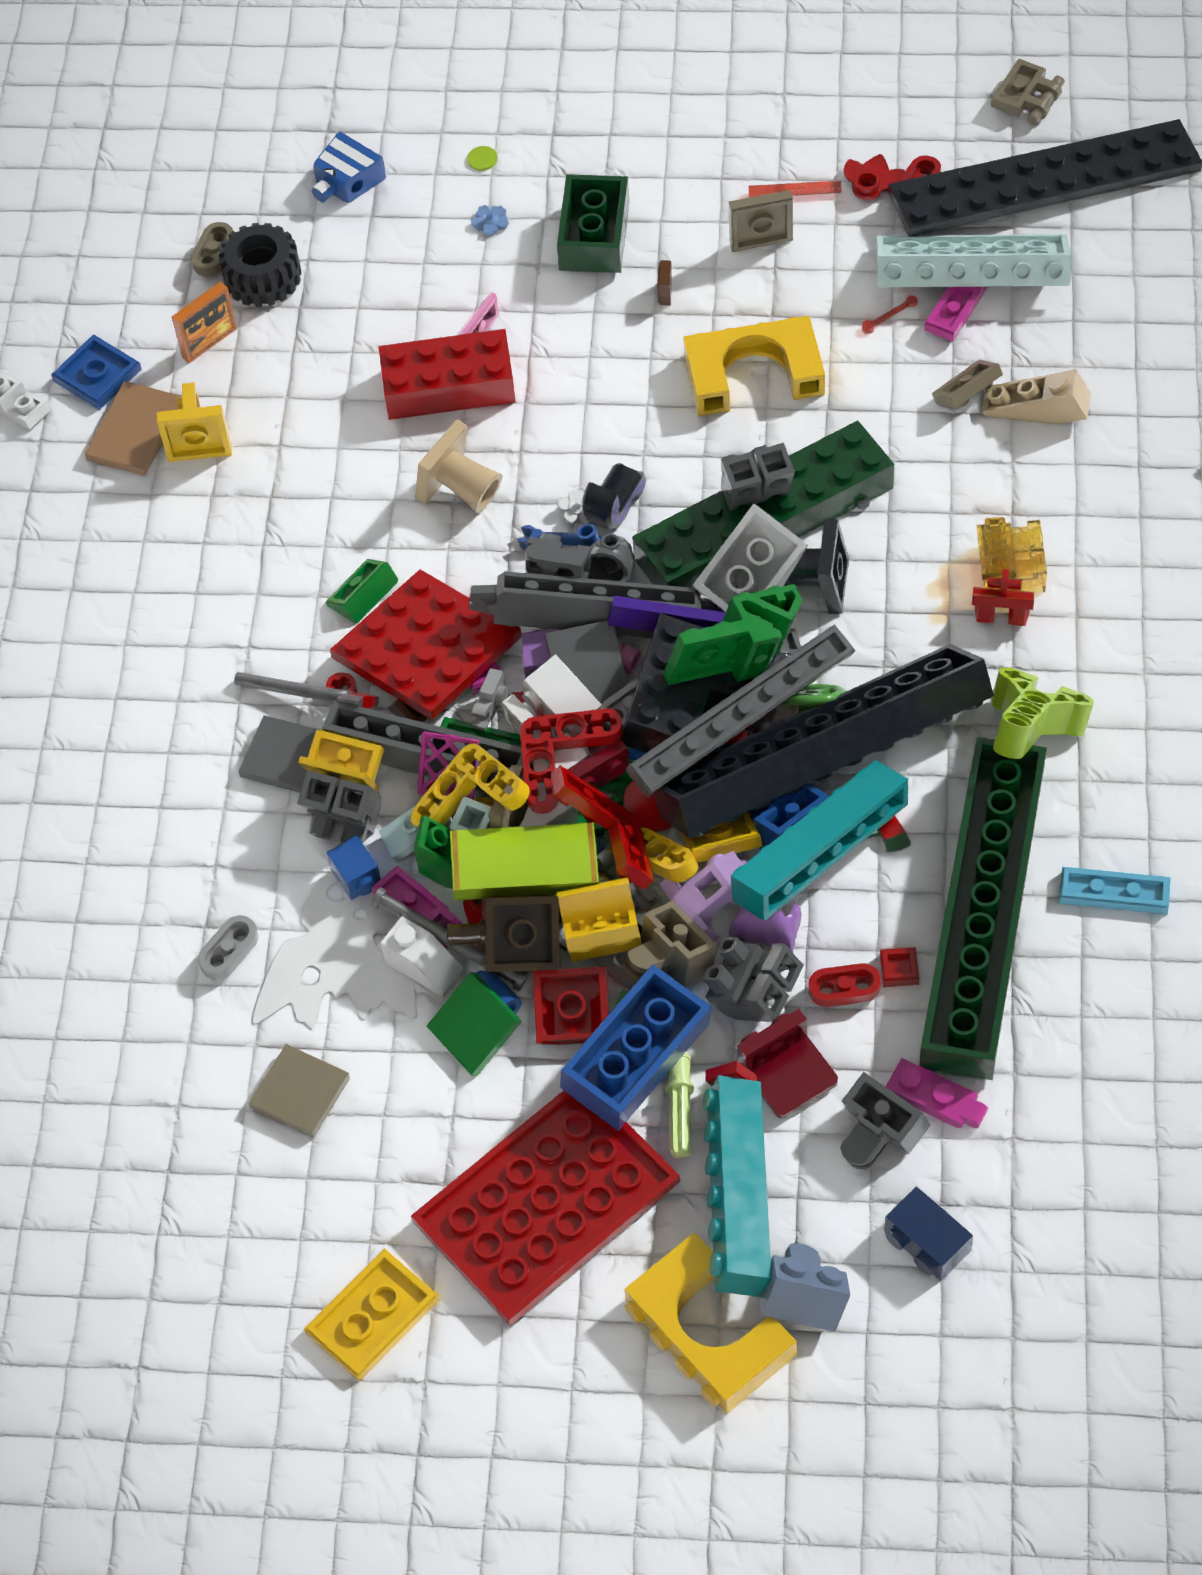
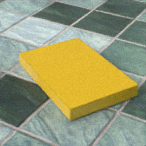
M384 1248L304 1328L307 1336L360 1382L439 1302V1295Z

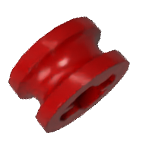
M335 673L327 679V688L341 690L344 686H347L349 691L358 693L356 681L349 673Z

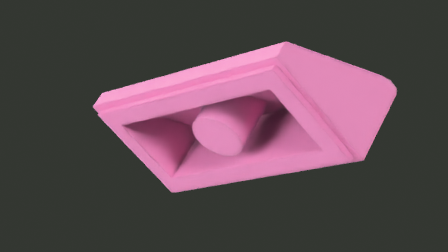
M491 292L457 335L483 332L489 329L499 315L496 293Z

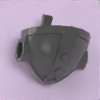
M609 533L589 546L591 547V572L589 574L591 579L630 581L635 569V555L632 552L631 544L625 538ZM609 569L617 572L614 574H609L607 570Z

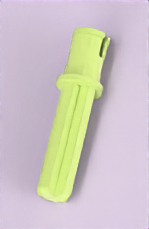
M687 1053L668 1072V1083L665 1085V1093L669 1095V1151L674 1158L688 1157L691 1153L690 1095L694 1092V1085L691 1083L690 1078L691 1057Z

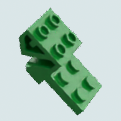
M795 584L782 587L776 585L754 593H740L731 598L722 622L711 627L702 629L691 628L679 633L663 673L668 685L732 671L736 682L757 678L767 671L771 660H775L777 654H779L803 601Z

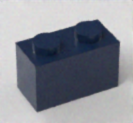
M917 1186L885 1216L884 1232L887 1240L896 1249H904L914 1257L915 1264L922 1272L927 1275L933 1274L940 1281L972 1251L974 1235Z

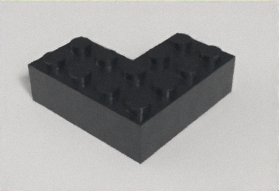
M660 613L623 726V735L620 739L627 747L647 753L703 715V712L706 713L754 679L736 682L732 671L668 685L663 673L679 633L687 629H702L703 627ZM780 653L777 654L775 660H771L768 669L787 656ZM777 708L748 728L757 731L768 728Z

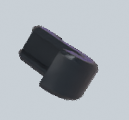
M617 463L612 466L601 486L589 482L582 498V511L585 518L609 530L619 527L625 520L632 502L638 500L646 484L644 472L634 470L622 463Z

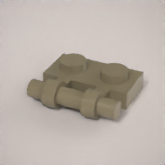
M1018 59L993 95L991 107L1017 117L1020 116L1024 109L1030 111L1027 117L1028 122L1036 125L1040 119H1044L1047 116L1052 101H1056L1061 95L1065 80L1059 75L1054 76L1052 80L1046 79V68ZM1036 91L1042 93L1040 98L1033 96Z

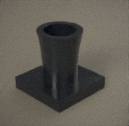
M825 519L821 548H806L784 586L795 584L796 587L821 586L829 614H842L849 567V555L838 519Z

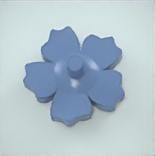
M486 205L479 206L476 217L471 218L472 227L478 231L483 230L484 235L497 234L498 230H505L509 225L507 216H505L506 209L502 205L498 207L493 206L491 210Z

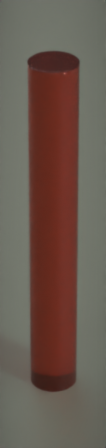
M841 180L748 186L749 198L790 190L792 196L842 192Z

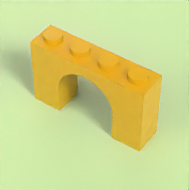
M809 315L683 336L684 359L698 416L730 411V391L725 372L735 361L748 356H764L778 362L787 374L793 400L825 395V371Z
M694 1232L624 1289L626 1301L624 1308L633 1321L637 1324L643 1322L650 1329V1338L661 1351L664 1352L666 1349L670 1351L676 1358L674 1361L675 1365L683 1376L687 1379L693 1377L701 1385L700 1392L705 1400L714 1408L719 1405L728 1414L797 1356V1341L776 1318L768 1316L741 1339L722 1347H710L699 1344L683 1331L679 1323L682 1308L691 1297L714 1279V1276L710 1275L709 1263L713 1251Z

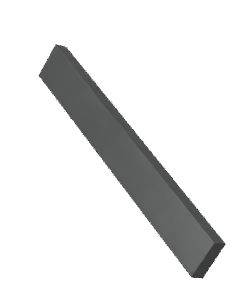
M835 624L628 765L625 769L626 772L648 798L851 657L856 650Z

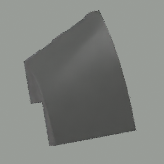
M608 620L545 633L550 658L556 654L601 705L606 699L627 685L614 626L607 625Z

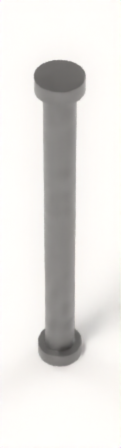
M381 887L378 889L370 903L371 907L376 910L380 907L399 919L403 916L430 932L439 942L447 946V929L387 895L385 889ZM455 945L449 947L483 967L482 949L475 945ZM527 971L495 972L499 977L512 983L513 989L518 992L523 988L530 975Z

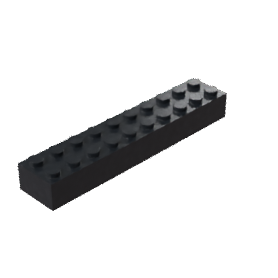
M952 644L946 645L850 689L830 702L813 706L717 750L653 793L660 817L689 838L704 836L710 832L711 828L721 823L734 822L742 816L741 814L751 809L766 807L772 803L773 799L781 795L796 793L803 788V785L809 782L826 779L832 776L833 771L839 768L856 765L862 762L864 757L869 754L886 751L892 748L897 741L916 737L923 733V729L934 724L946 723L953 719V715L964 710L976 709L983 704V701L994 697L985 660Z

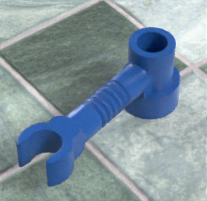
M593 524L580 526L577 533L543 532L541 529H535L531 525H525L521 529L524 536L528 538H517L520 548L526 550L528 539L530 537L540 538L542 533L559 535L562 546L576 547L578 545L590 546L597 540L602 539V537L598 535Z

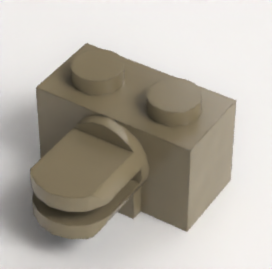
M672 900L644 914L641 932L642 945L628 951L626 973L629 978L638 982L653 964L663 972H668L674 980L687 988L703 980L702 978L707 969L714 965L717 944Z

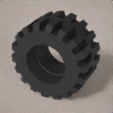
M259 222L252 223V226L246 227V225L239 227L238 232L232 231L228 235L229 239L223 240L221 244L222 249H219L218 254L224 284L228 287L229 294H232L233 299L236 301L242 300V304L247 306L251 303L255 304V307H262V304L271 306L275 305L277 300L284 301L287 299V294H293L296 291L295 286L299 285L301 281V266L295 240L292 239V235L288 231L284 232L283 227L278 225L272 227V223L266 222L264 225H259Z

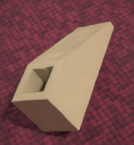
M1076 369L992 385L989 389L985 390L982 413L984 416L1056 425L1080 421L1088 418L1091 393Z

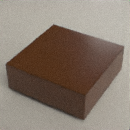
M660 260L658 266L657 290L658 303L660 305L671 306V260Z

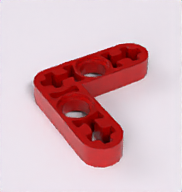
M596 709L542 715L528 718L523 722L520 729L524 782L529 786L527 804L533 812L537 814L550 813L558 805V800L553 793L554 788L551 779V773L556 769L555 751L610 745L617 742L623 735L622 719L617 711L612 709ZM604 722H610V731L603 730ZM587 723L592 725V734H588ZM570 724H576L582 728L581 732L574 737L565 736L562 730ZM551 727H555L557 738H552ZM534 730H540L539 739H533ZM535 759H545L549 762L547 769L541 772L533 771L530 768V764ZM537 783H544L546 800L539 801Z

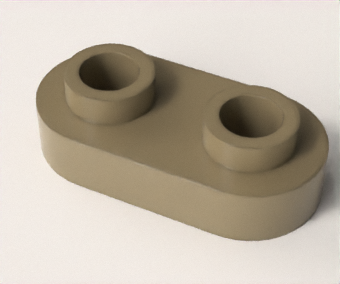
M215 222L204 229L191 255L193 269L198 275L209 277L221 271L218 254L219 249H222L221 244L223 240L229 239L228 235L233 231L229 224Z

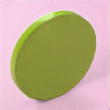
M488 146L475 147L467 155L469 166L479 171L491 169L498 160L496 151Z

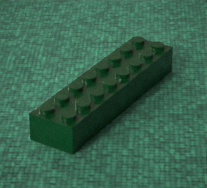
M857 420L789 455L795 471L790 494L786 496L774 495L767 501L755 505L797 537H801L824 525L825 519H835L857 508L856 502L866 497L872 500L893 489L895 464ZM721 490L632 536L635 562L654 585L694 588L692 585L752 505L743 504L738 506L736 510L730 511ZM853 505V508L851 510H848V507Z

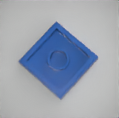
M93 334L51 376L53 382L100 410L119 392L124 381L129 382L142 368L139 361Z

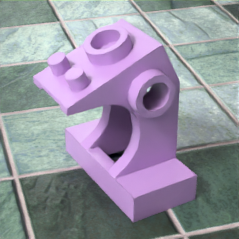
M733 851L725 855L717 854L708 860L705 868L684 885L664 879L659 886L670 901L673 900L716 942L721 937L711 925L712 919L729 902L738 905L732 901L731 875L736 868L744 865L747 861H740ZM718 880L722 888L706 900L701 891L712 882Z

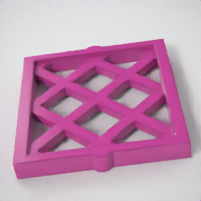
M424 731L421 739L417 794L424 795L428 791L426 787L433 781H436L450 764L442 756L441 753L450 747L457 755L459 750L455 746V742L479 745L480 740L457 737L453 734L444 735ZM431 739L445 740L446 744L438 750ZM428 745L434 754L426 759ZM436 757L444 766L438 773H435L428 764ZM475 759L472 765L477 769L478 760ZM426 769L431 778L424 783ZM453 783L447 789L446 796L451 794L450 790L453 789L457 783ZM475 788L471 791L467 798L474 800Z

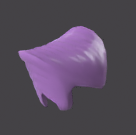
M794 903L789 915H784L779 909L765 921L741 907L731 922L729 936L747 940L748 942L760 943L761 946H767L768 948H771L773 944L785 943L793 952L795 939L797 938V932L801 923V907Z

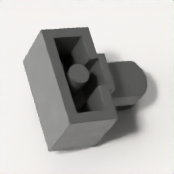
M863 1072L841 1101L849 1113L856 1117L858 1122L841 1143L840 1150L843 1157L852 1167L866 1170L873 1165L889 1142L909 1155L931 1125L921 1111Z

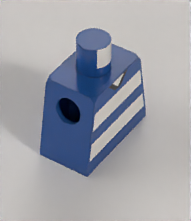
M339 131L314 161L313 168L317 184L311 191L313 196L322 203L332 195L346 203H351L386 179L383 157Z

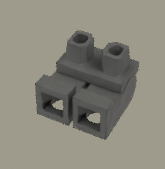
M784 442L769 447L763 445L742 455L732 454L721 458L722 476L720 487L730 511L736 510L738 506L743 504L753 505L765 502L774 495H789L795 471Z
M542 533L540 538L530 537L528 539L525 551V573L591 579V575H589L591 572V547L578 545L576 550L562 548L559 535Z
M307 770L297 804L308 808L307 812L312 815L309 831L311 835L330 840L336 823L344 825L340 839L341 843L356 835L363 843L367 832L374 833L382 798L370 786L344 779L340 781L336 777Z
M737 937L723 938L718 947L719 954L724 958L722 964L709 967L702 978L709 987L705 998L711 1004H716L718 1010L730 1018L772 1022L780 1015L789 997L786 992L792 991L804 964L785 943L773 944L770 950H763L759 944H745ZM784 970H789L786 978L780 974ZM774 999L773 1006L769 1008L765 1003Z

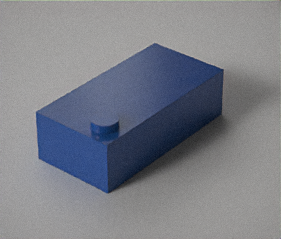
M652 964L561 1069L560 1088L619 1131L707 1028L712 1006Z

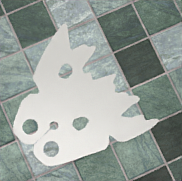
M390 870L379 871L381 879L386 874H388ZM328 873L319 880L301 909V923L309 930L308 933L285 940L274 958L257 998L253 1023H260L291 1003L293 1004L297 1021L305 1022L309 1028L313 1029L318 1019L322 998L330 991L335 998H339L345 993L349 994L362 1020L366 1019L370 1009L378 1008L382 1002L387 1003L393 1011H402L405 1016L416 1018L417 1013L414 1003L415 984L428 992L435 1005L446 1002L456 990V985L454 983L446 995L441 997L387 965L384 961L383 952L376 946L373 936L377 931H390L399 918L380 907L377 910L371 907L370 903L373 899L371 893L365 896L360 895L353 900L348 896L343 902L331 901L327 896V891L330 886L339 882L333 873ZM358 909L366 912V916L362 920H356L353 916L354 912ZM312 965L321 971L319 981L316 984L302 985L301 977L305 968Z

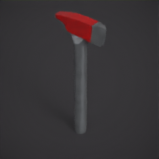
M237 672L234 677V683L238 686L333 702L335 700L363 708L377 707L379 702V696L354 693L344 689L338 690Z

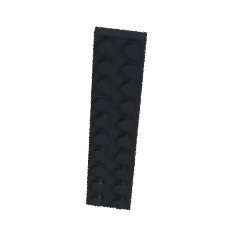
M1177 119L890 183L888 194L908 237L1199 172L1202 169V159L1181 120Z

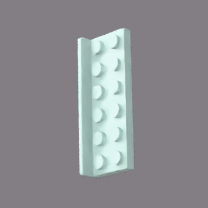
M1066 234L877 236L878 286H1069L1072 255Z

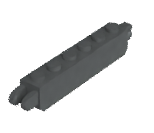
M508 571L497 576V585H472L469 596V610L494 615V624L510 627H536L544 630H563L608 620L614 596L725 613L722 608L713 602L701 601V594L695 588ZM614 626L616 635L651 638L653 632Z

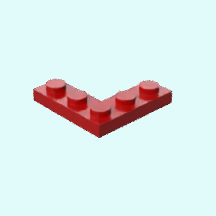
M559 765L551 773L553 793L556 799L565 806L571 805L580 811L583 817L590 823L594 822L595 824L597 822L607 829L617 874L621 879L628 877L629 884L633 882L645 890L654 879L639 817Z

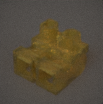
M992 517L984 519V524L976 525L981 578L984 588H989L987 587L988 577L1001 578L1002 569H1009L1008 579L1022 580L1021 590L1018 591L1046 592L1047 568L1040 520L1027 521V526L1011 528L1010 522L1005 523L1004 517Z

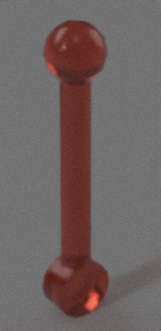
M909 295L905 302L873 321H864L862 323L863 333L871 334L874 332L875 326L907 307H915L918 303L917 297Z

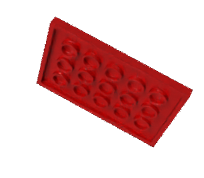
M562 1091L410 1217L412 1223L501 1318L511 1326L678 1185L681 1180L680 1175L627 1122L617 1131L568 1093Z

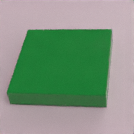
M469 972L426 1027L470 1075L478 1076L522 1021L476 972Z

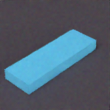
M1062 866L1059 904L1168 915L1171 877Z

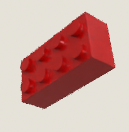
M506 329L378 346L384 397L389 420L516 403Z

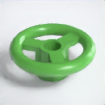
M810 684L784 702V704L797 705L798 713L813 706L830 702L846 691L837 685Z

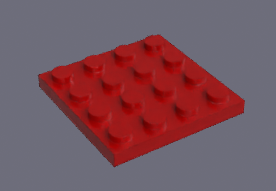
M419 569L330 649L331 658L433 720L520 640L522 634L521 628L518 626L510 627L494 624V615L469 610V597Z

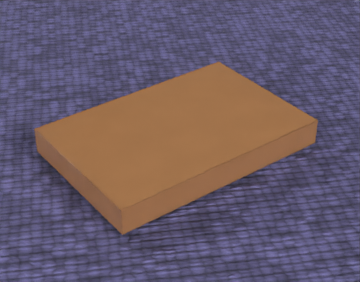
M124 381L84 453L86 460L145 476L163 443L157 424V412L178 410L177 397L182 396Z

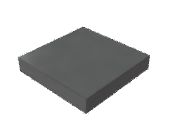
M263 715L239 768L240 777L300 793L306 776V770L298 761L300 756L308 758L316 728Z

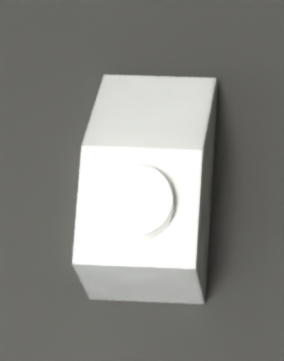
M403 916L400 917L380 943L384 961L387 965L441 997L446 995L464 972V967L430 932Z

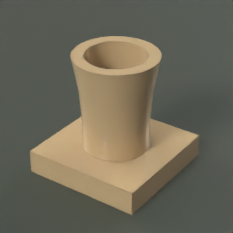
M458 419L454 421L418 463L415 498L426 505L439 488L444 485L462 498L474 511L479 513L487 507L495 496L502 482L503 475L464 456L467 425Z

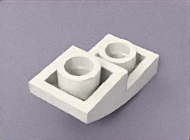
M1 372L0 412L30 430L52 409L47 400L26 391L22 381Z

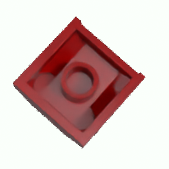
M606 966L533 971L536 1044H584L609 1015Z

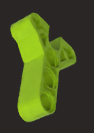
M1000 668L993 688L994 697L990 698V704L1003 713L993 749L1004 757L1018 759L1028 752L1041 735L1067 734L1070 736H1082L1085 733L1094 700L1084 693L1061 686L1056 693L1041 692L1036 689L1039 677L1014 668Z

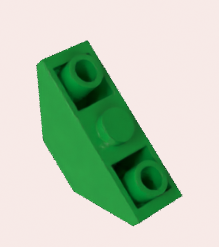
M424 815L420 817L414 844L418 871L439 885L453 889L450 831L452 830Z

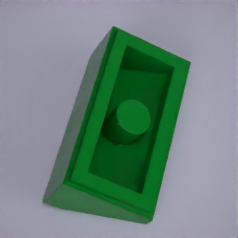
M366 559L325 603L329 608L349 621L359 623L397 584L398 577L388 562Z

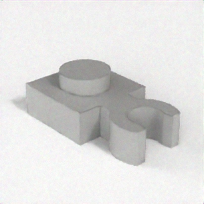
M490 668L479 691L478 703H475L471 715L475 716L472 728L485 731L490 718L493 719L498 707H503L502 701L507 699L508 687L504 686L503 671Z

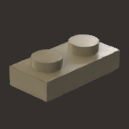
M979 359L932 392L935 403L952 409L965 406L971 397L978 392L989 389L993 382L1003 375L1000 365Z

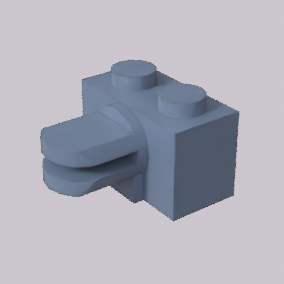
M801 1243L790 1244L785 1251V1257L773 1255L771 1259L772 1279L759 1297L762 1315L835 1332L851 1296L847 1273L833 1266H821L818 1251Z

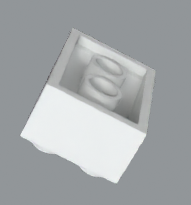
M753 504L692 586L726 612L731 598L740 593L759 592L776 585L784 586L808 544L757 505Z

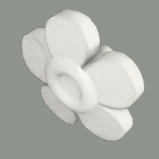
M578 490L570 491L568 498H560L557 507L561 512H565L563 516L565 522L575 524L578 519L580 523L588 524L591 521H588L583 514L582 494Z

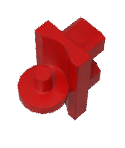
M1002 569L1001 578L988 577L987 587L989 588L973 587L971 605L975 606L976 622L994 623L995 607L1009 608L1008 624L1026 626L1029 612L1034 608V592L1018 591L1021 590L1022 580L1008 579L1009 569Z

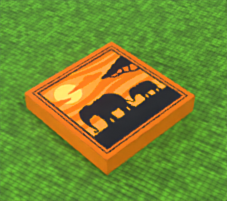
M221 281L171 317L181 356L189 364L237 329L228 287Z

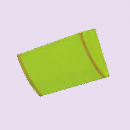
M594 822L450 831L454 900L481 899V897L557 895L559 891L599 883Z

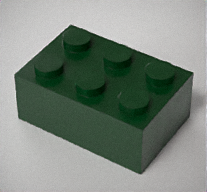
M566 174L557 239L559 271L621 273L630 204L628 176Z

